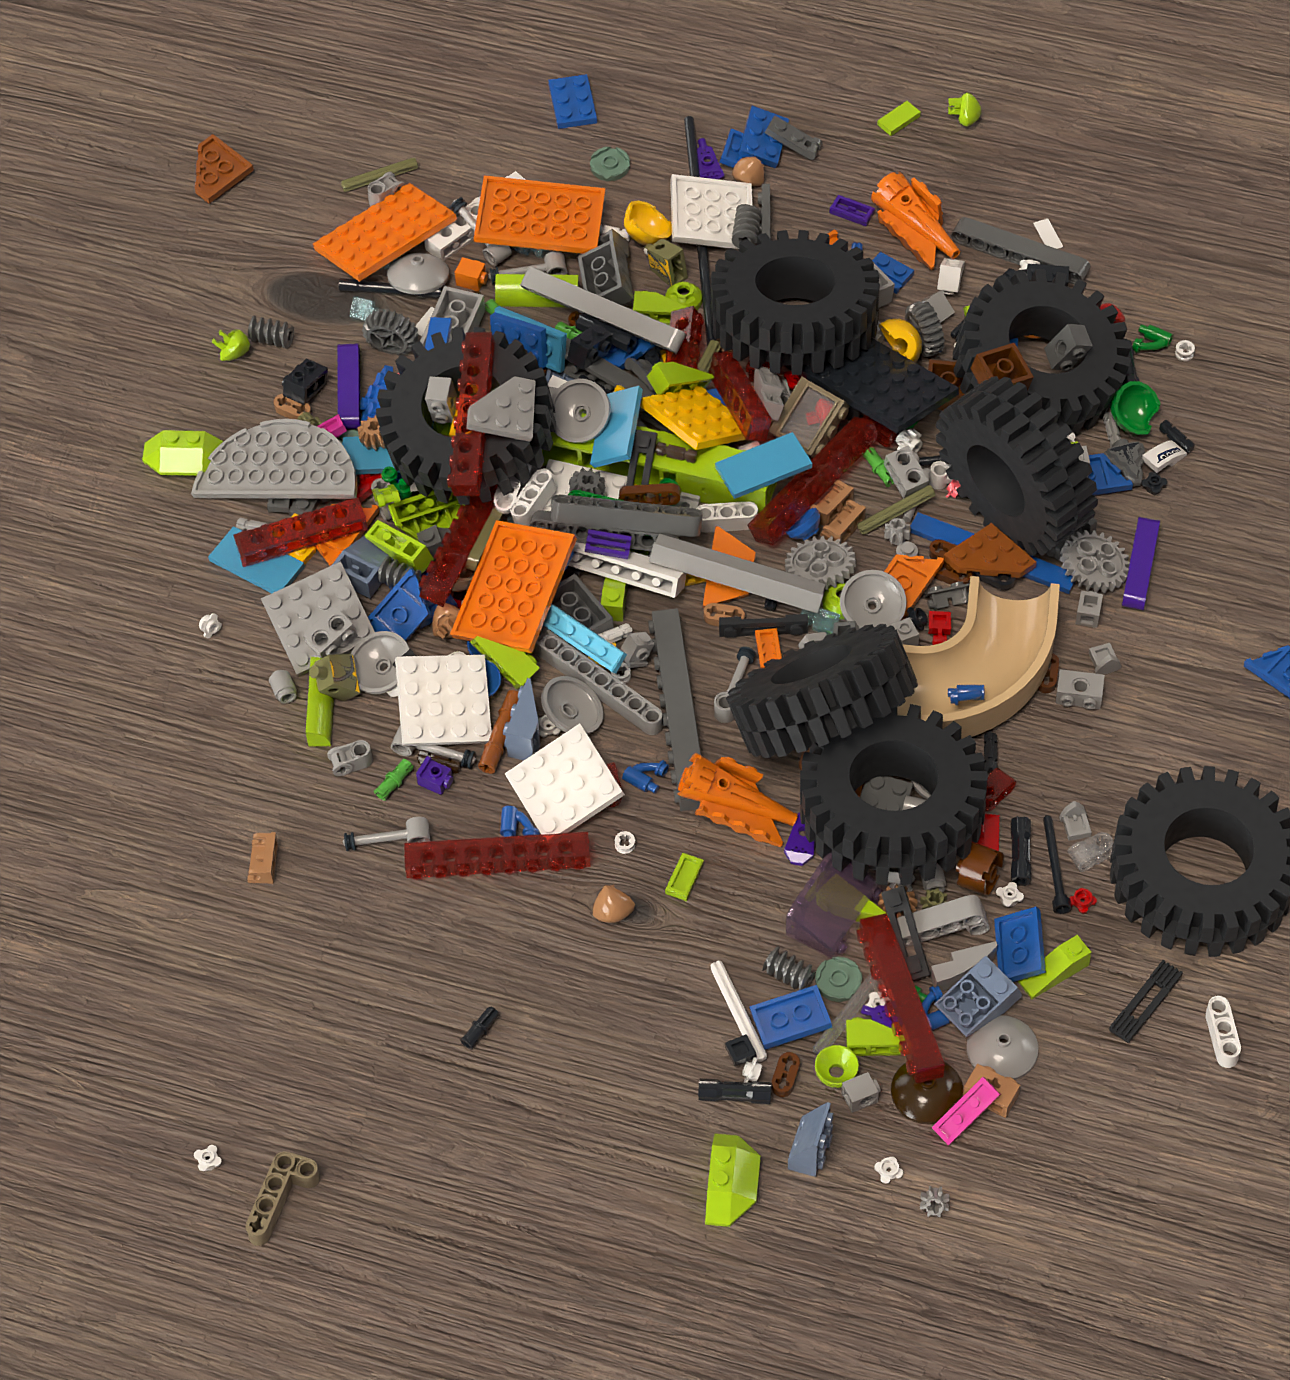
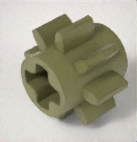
M939 888L931 891L927 889L926 897L922 896L920 898V904L923 905L922 910L948 902L946 901L947 893L943 894L939 891Z

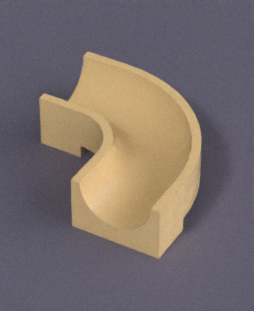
M970 576L967 616L960 631L949 640L936 645L915 646L903 644L916 676L918 687L914 688L915 692L912 696L905 698L906 702L897 707L898 715L907 716L910 704L921 706V720L924 721L927 720L933 710L943 714V729L955 721L962 727L961 739L969 735L972 737L988 731L1018 712L1032 698L1041 685L1052 658L1060 584L1051 583L1049 589L1044 594L1033 599L1008 600L989 593L981 585L979 577ZM957 685H984L985 700L959 701V705L951 704L950 697H948V688H957Z

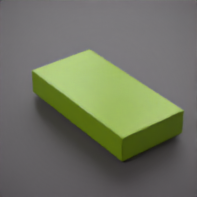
M906 101L880 118L877 125L892 136L919 118L921 112L910 102Z
M682 852L665 889V894L687 901L704 865V860Z

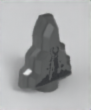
M1127 439L1117 440L1104 454L1113 465H1116L1121 470L1127 481L1130 479L1133 486L1141 485L1143 476L1141 467L1144 464L1142 455L1145 454L1143 443L1139 441L1129 443Z

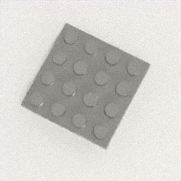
M341 561L261 598L297 677L309 672L311 657H320L305 642L302 635L334 606L353 623L355 631L353 637L347 642L343 641L333 655L352 652L360 640L375 633ZM338 623L333 629L341 630L344 624ZM321 638L318 640L317 644L324 645L327 643L328 639Z

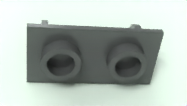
M956 582L952 583L949 588L943 589L942 586L930 588L929 592L924 596L925 598L930 597V600H927L928 608L936 610L949 607V598H951L953 606L967 604L969 592L966 590L969 588L970 583Z

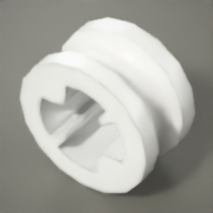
M1187 340L1178 342L1175 351L1176 358L1184 362L1191 360L1195 351L1194 344Z
M623 662L618 671L624 672V675L620 676V674L617 675V673L613 672L611 674L626 684L631 678V670Z
M627 831L618 833L615 837L616 850L622 854L632 852L635 848V837L633 834ZM624 839L626 841L628 839L629 845L625 846L624 844V846H621V840Z

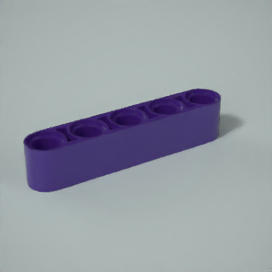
M359 343L338 344V414L346 429H358L361 420V410L359 408Z
M1138 517L1123 596V607L1144 610L1160 520Z

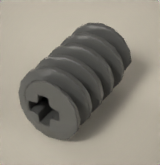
M748 204L737 206L731 238L735 247L739 248V242L745 239L753 244L757 242L762 214L759 208Z
M255 315L252 316L248 327V338L252 342L259 341L260 344L267 343L270 346L274 344L276 347L282 346L285 349L291 346L294 327L288 328V322H284L283 326L280 327V320H277L275 325H273L272 319H268L265 324L264 317H261L259 322H257V317Z
M387 556L379 567L378 578L381 583H387L389 587H394L408 570L413 567L410 566L406 570L405 563L399 566L397 559L391 563L392 558ZM416 570V575L423 590L427 576L421 577V571Z
M779 946L770 952L764 962L762 971L766 970L770 976L775 974L777 980L783 978V983L786 985L791 983V987L794 989L799 987V990H802L811 985L815 977V972H811V964L803 968L804 960L801 959L796 964V956L793 955L790 959H787L788 951L786 950L779 955Z

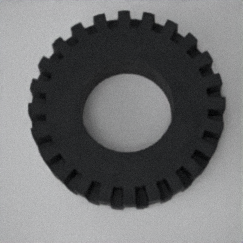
M787 230L777 231V240L771 241L769 236L763 233L757 235L756 246L745 239L739 242V251L730 248L725 252V260L718 259L715 264V272L712 271L711 326H713L714 338L720 339V347L725 352L733 349V358L739 362L750 356V367L759 369L765 362H770L771 373L780 374L783 365H791L792 375H802L803 365H810L813 373L824 372L825 361L834 369L843 366L844 356L852 361L859 357L860 348L867 350L871 345V337H876L880 291L878 270H874V262L871 258L863 259V251L860 248L855 247L848 251V241L841 238L830 245L829 234L820 233L816 240H809V231L799 230L797 239H789ZM787 298H801L814 302L804 305H788L775 301Z
M1036 269L1030 282L1025 270L1015 271L1011 281H1009L1005 274L996 278L993 287L986 284L981 289L978 298L974 297L955 342L957 343L953 350V360H957L954 367V374L957 378L963 377L960 385L961 392L966 394L979 385L971 370L976 354L1008 345L1011 339L1020 336L1034 335L1051 341L1067 324L1085 325L1093 347L1068 372L1045 373L1028 366L1034 378L1027 393L1029 396L1036 392L1042 397V409L1046 410L1050 406L1058 413L1055 422L1059 427L1067 424L1075 436L1079 434L1082 426L1086 430L1091 429L1095 426L1098 418L1102 419L1104 414L1108 412L1112 398L1121 387L1131 363V358H1128L1131 350V341L1123 340L1127 327L1124 322L1114 323L1118 314L1117 309L1111 305L1100 310L1104 295L1096 290L1087 298L1083 295L1087 283L1080 279L1076 281L1072 289L1066 287L1067 274L1057 272L1052 282H1047L1045 269Z
M462 327L452 329L453 342L445 343L441 332L431 335L434 348L429 351L420 341L411 346L415 357L414 361H411L403 354L396 359L395 362L399 374L387 371L384 377L387 390L379 389L377 399L381 408L376 409V418L392 464L396 471H400L403 480L409 486L415 482L418 492L426 497L434 490L437 500L443 503H448L451 493L454 491L459 504L468 505L470 504L471 491L477 490L481 502H488L492 500L489 487L498 485L503 496L513 492L510 477L515 476L524 484L531 478L527 464L540 469L545 462L542 450L550 451L553 445L551 432H556V420L554 417L556 412L542 367L539 368L537 358L531 351L526 354L524 346L520 341L514 339L509 345L505 333L495 331L489 342L485 328L474 327L472 340H467ZM430 376L451 378L457 397L467 394L487 395L514 376L535 380L533 438L528 442L484 432L462 438H453L437 433L431 428L433 420L425 401Z
M997 376L981 382L939 414L941 419L936 422V428L940 432L936 435V442L944 447L939 451V455L942 461L951 464L946 473L949 479L959 481L961 486L956 489L961 498L968 496L972 504L969 510L974 516L979 513L984 516V527L992 523L1022 550L1026 549L1028 555H1035L1038 552L1040 555H1044L1085 526L1095 516L1096 512L1093 509L1098 505V499L1092 494L1097 491V485L1095 481L1087 477L1093 472L1090 463L1081 461L1078 458L1084 453L1080 443L1071 444L1067 438L1072 433L1071 429L1067 424L1059 427L1055 422L1058 415L1052 406L1046 410L1042 409V397L1036 392L1028 396L1027 388L1024 384L1018 382L1013 386L1011 378L1003 377L999 380Z
M873 624L863 626L859 630H856L855 627L846 629L840 636H837L836 633L826 635L822 641L817 643L814 640L804 644V648L798 651L791 649L783 653V658L771 659L765 662V668L754 669L747 674L748 678L740 679L735 684L736 687L729 690V696L726 697V700L748 752L752 753L755 757L762 754L763 758H770L776 753L778 757L787 756L794 749H796L797 753L807 751L815 743H818L819 747L829 744L832 737L840 735L841 738L851 735V729L857 726L865 728L873 724L872 718L885 717L892 712L890 708L899 707L906 702L905 698L914 694V688L918 687V683L899 634L894 626L890 625L887 627L886 624H879L873 627Z
M910 704L907 716L898 715L897 707L890 708L892 712L887 716L872 718L873 724L865 728L857 726L851 729L852 734L841 738L840 735H837L830 739L829 744L820 747L818 743L812 744L810 752H805L802 758V771H800L801 824H805V836L809 843L816 841V852L822 859L832 854V867L842 872L850 862H853V878L864 881L869 869L876 870V884L880 885L888 884L889 872L899 873L901 885L912 884L913 870L916 869L919 870L924 881L935 878L936 864L945 872H948L955 867L956 855L965 859L970 854L971 843L978 842L981 835V825H984L988 774L987 771H984L985 760L982 752L976 753L975 740L971 735L961 739L962 727L955 721L943 729V714L933 710L926 721L921 720V706ZM879 776H899L919 783L931 796L916 807L891 811L876 808L866 803L855 791L862 784Z
M1204 766L1200 780H1195L1191 767L1180 768L1176 784L1168 772L1158 776L1155 788L1147 782L1140 787L1137 799L1131 797L1127 801L1124 815H1120L1113 842L1110 863H1112L1110 882L1111 884H1116L1114 896L1117 903L1126 902V918L1132 923L1143 917L1141 933L1150 938L1158 929L1162 930L1161 946L1170 950L1177 937L1186 939L1184 954L1193 956L1196 955L1199 942L1207 943L1208 956L1217 957L1221 954L1224 942L1228 943L1232 954H1236L1244 950L1247 937L1256 946L1264 941L1267 929L1274 933L1279 928L1283 915L1287 916L1290 911V810L1287 807L1277 812L1279 797L1272 790L1259 799L1261 783L1256 779L1251 778L1242 789L1237 786L1239 776L1237 771L1228 769L1225 781L1221 782L1215 781V767ZM1187 838H1211L1232 848L1241 858L1246 871L1237 879L1225 884H1200L1185 878L1177 872L1169 862L1166 851L1175 843Z

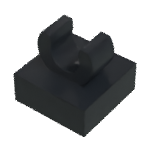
M747 1034L725 1042V1048L734 1066L750 1061L754 1057L756 1058V1052Z

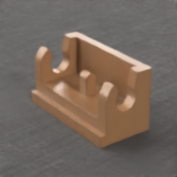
M836 480L832 490L817 505L813 504L810 507L817 508L819 511L821 525H829L843 510V507L847 505V500H853L854 488Z
M848 499L847 505L843 507V510L829 525L823 527L824 530H822L820 536H824L826 540L833 536V541L841 539V544L844 543L858 528L857 524L865 520L866 507Z
M276 832L255 833L253 839L256 840H252L248 883L273 884L278 850Z

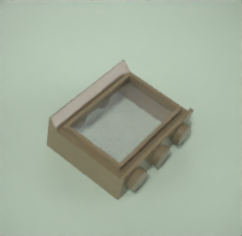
M802 376L786 401L778 421L775 420L768 431L776 438L793 432L806 454L810 458L817 460L818 457L824 454L829 439L835 436L840 421L844 420L848 415V408L850 406L844 400Z

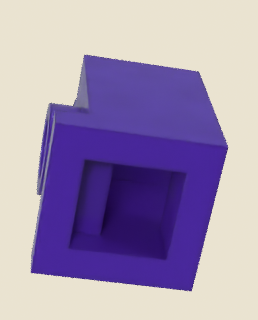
M429 756L425 758L416 772L418 785L439 795H442L444 790L448 789L453 782L451 768L431 760Z

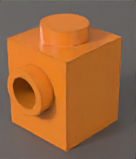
M462 257L455 270L456 286L479 291L482 284L485 285L488 279L485 263Z

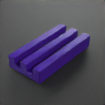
M838 195L831 205L829 213L866 227L868 221L871 220V216L875 213V208Z
M588 529L585 552L628 559L632 536ZM591 544H596V545H602V546H604V547H609V548H612V547H614V548H620V549H625V552H624V551L613 550V549L595 547V546H590V545H591Z

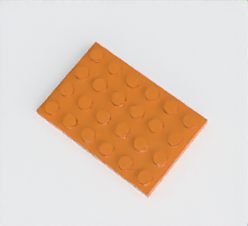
M484 175L474 242L582 254L598 247L605 188Z
M409 183L402 186L394 195L386 196L384 201L370 206L366 211L354 216L350 221L337 227L326 236L321 237L313 243V247L319 254L360 282L456 221L457 216L452 210Z
M496 520L450 635L453 638L471 641L476 636L522 652L532 653L577 538L575 534Z

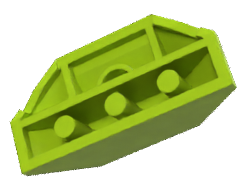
M163 430L145 442L142 461L160 475L197 476L199 471L206 472L211 462L208 457L224 441L206 431Z
M432 490L428 497L420 494L401 500L400 503L389 504L388 508L395 526L419 541L417 533L434 525L440 528L458 526L468 505H460L454 491H452L448 503L440 502L437 500L434 490Z
M714 1134L707 1188L705 1225L730 1227L735 1220L756 1203L761 1156L740 1136Z

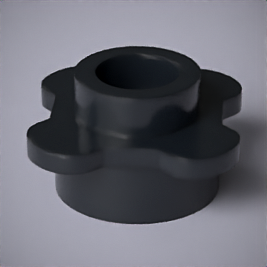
M1150 472L1149 476L1143 479L1141 484L1147 492L1157 494L1161 492L1163 486L1167 485V479L1161 478L1156 472Z
M909 607L907 609V618L910 617L914 626L919 631L924 630V624L927 623L926 613L921 608L913 609Z

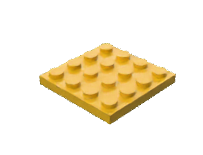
M696 386L691 390L681 389L680 392H666L662 395L658 394L641 398V408L695 450L754 438L757 431L750 426L748 421L741 419L732 409L727 408L719 399L710 395L705 388Z

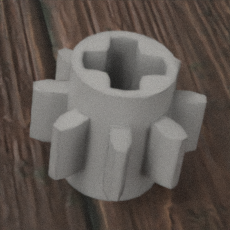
M901 518L892 519L889 524L885 523L884 538L889 539L891 544L894 545L903 544L906 539L910 540V524H906L904 519Z
M929 1186V1190L926 1193L921 1192V1200L923 1201L920 1202V1209H926L928 1217L930 1215L941 1217L943 1210H949L947 1202L950 1201L949 1194H943L941 1186L939 1188Z

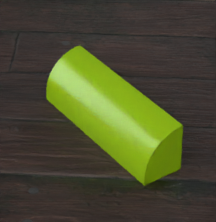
M496 274L495 302L501 307H565L521 287L520 284L525 274ZM551 275L579 287L578 275Z
M311 657L310 668L312 665H314L316 661L320 660L321 658ZM310 675L306 718L308 746H331L334 698L320 693L316 679L311 678Z

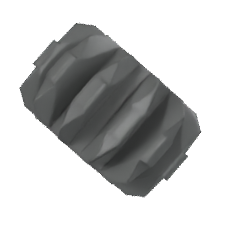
M582 467L580 472L575 471L573 477L569 480V492L581 490L603 495L606 488L605 479L600 477V471L594 473L592 467L589 471Z

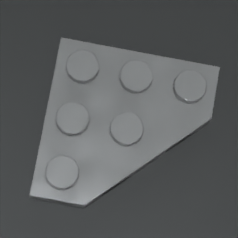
M514 376L472 404L468 409L467 429L530 442L533 438L535 380Z

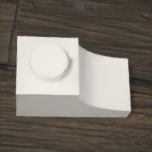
M944 258L940 266L938 290H943L945 294L949 295L959 291L965 261Z

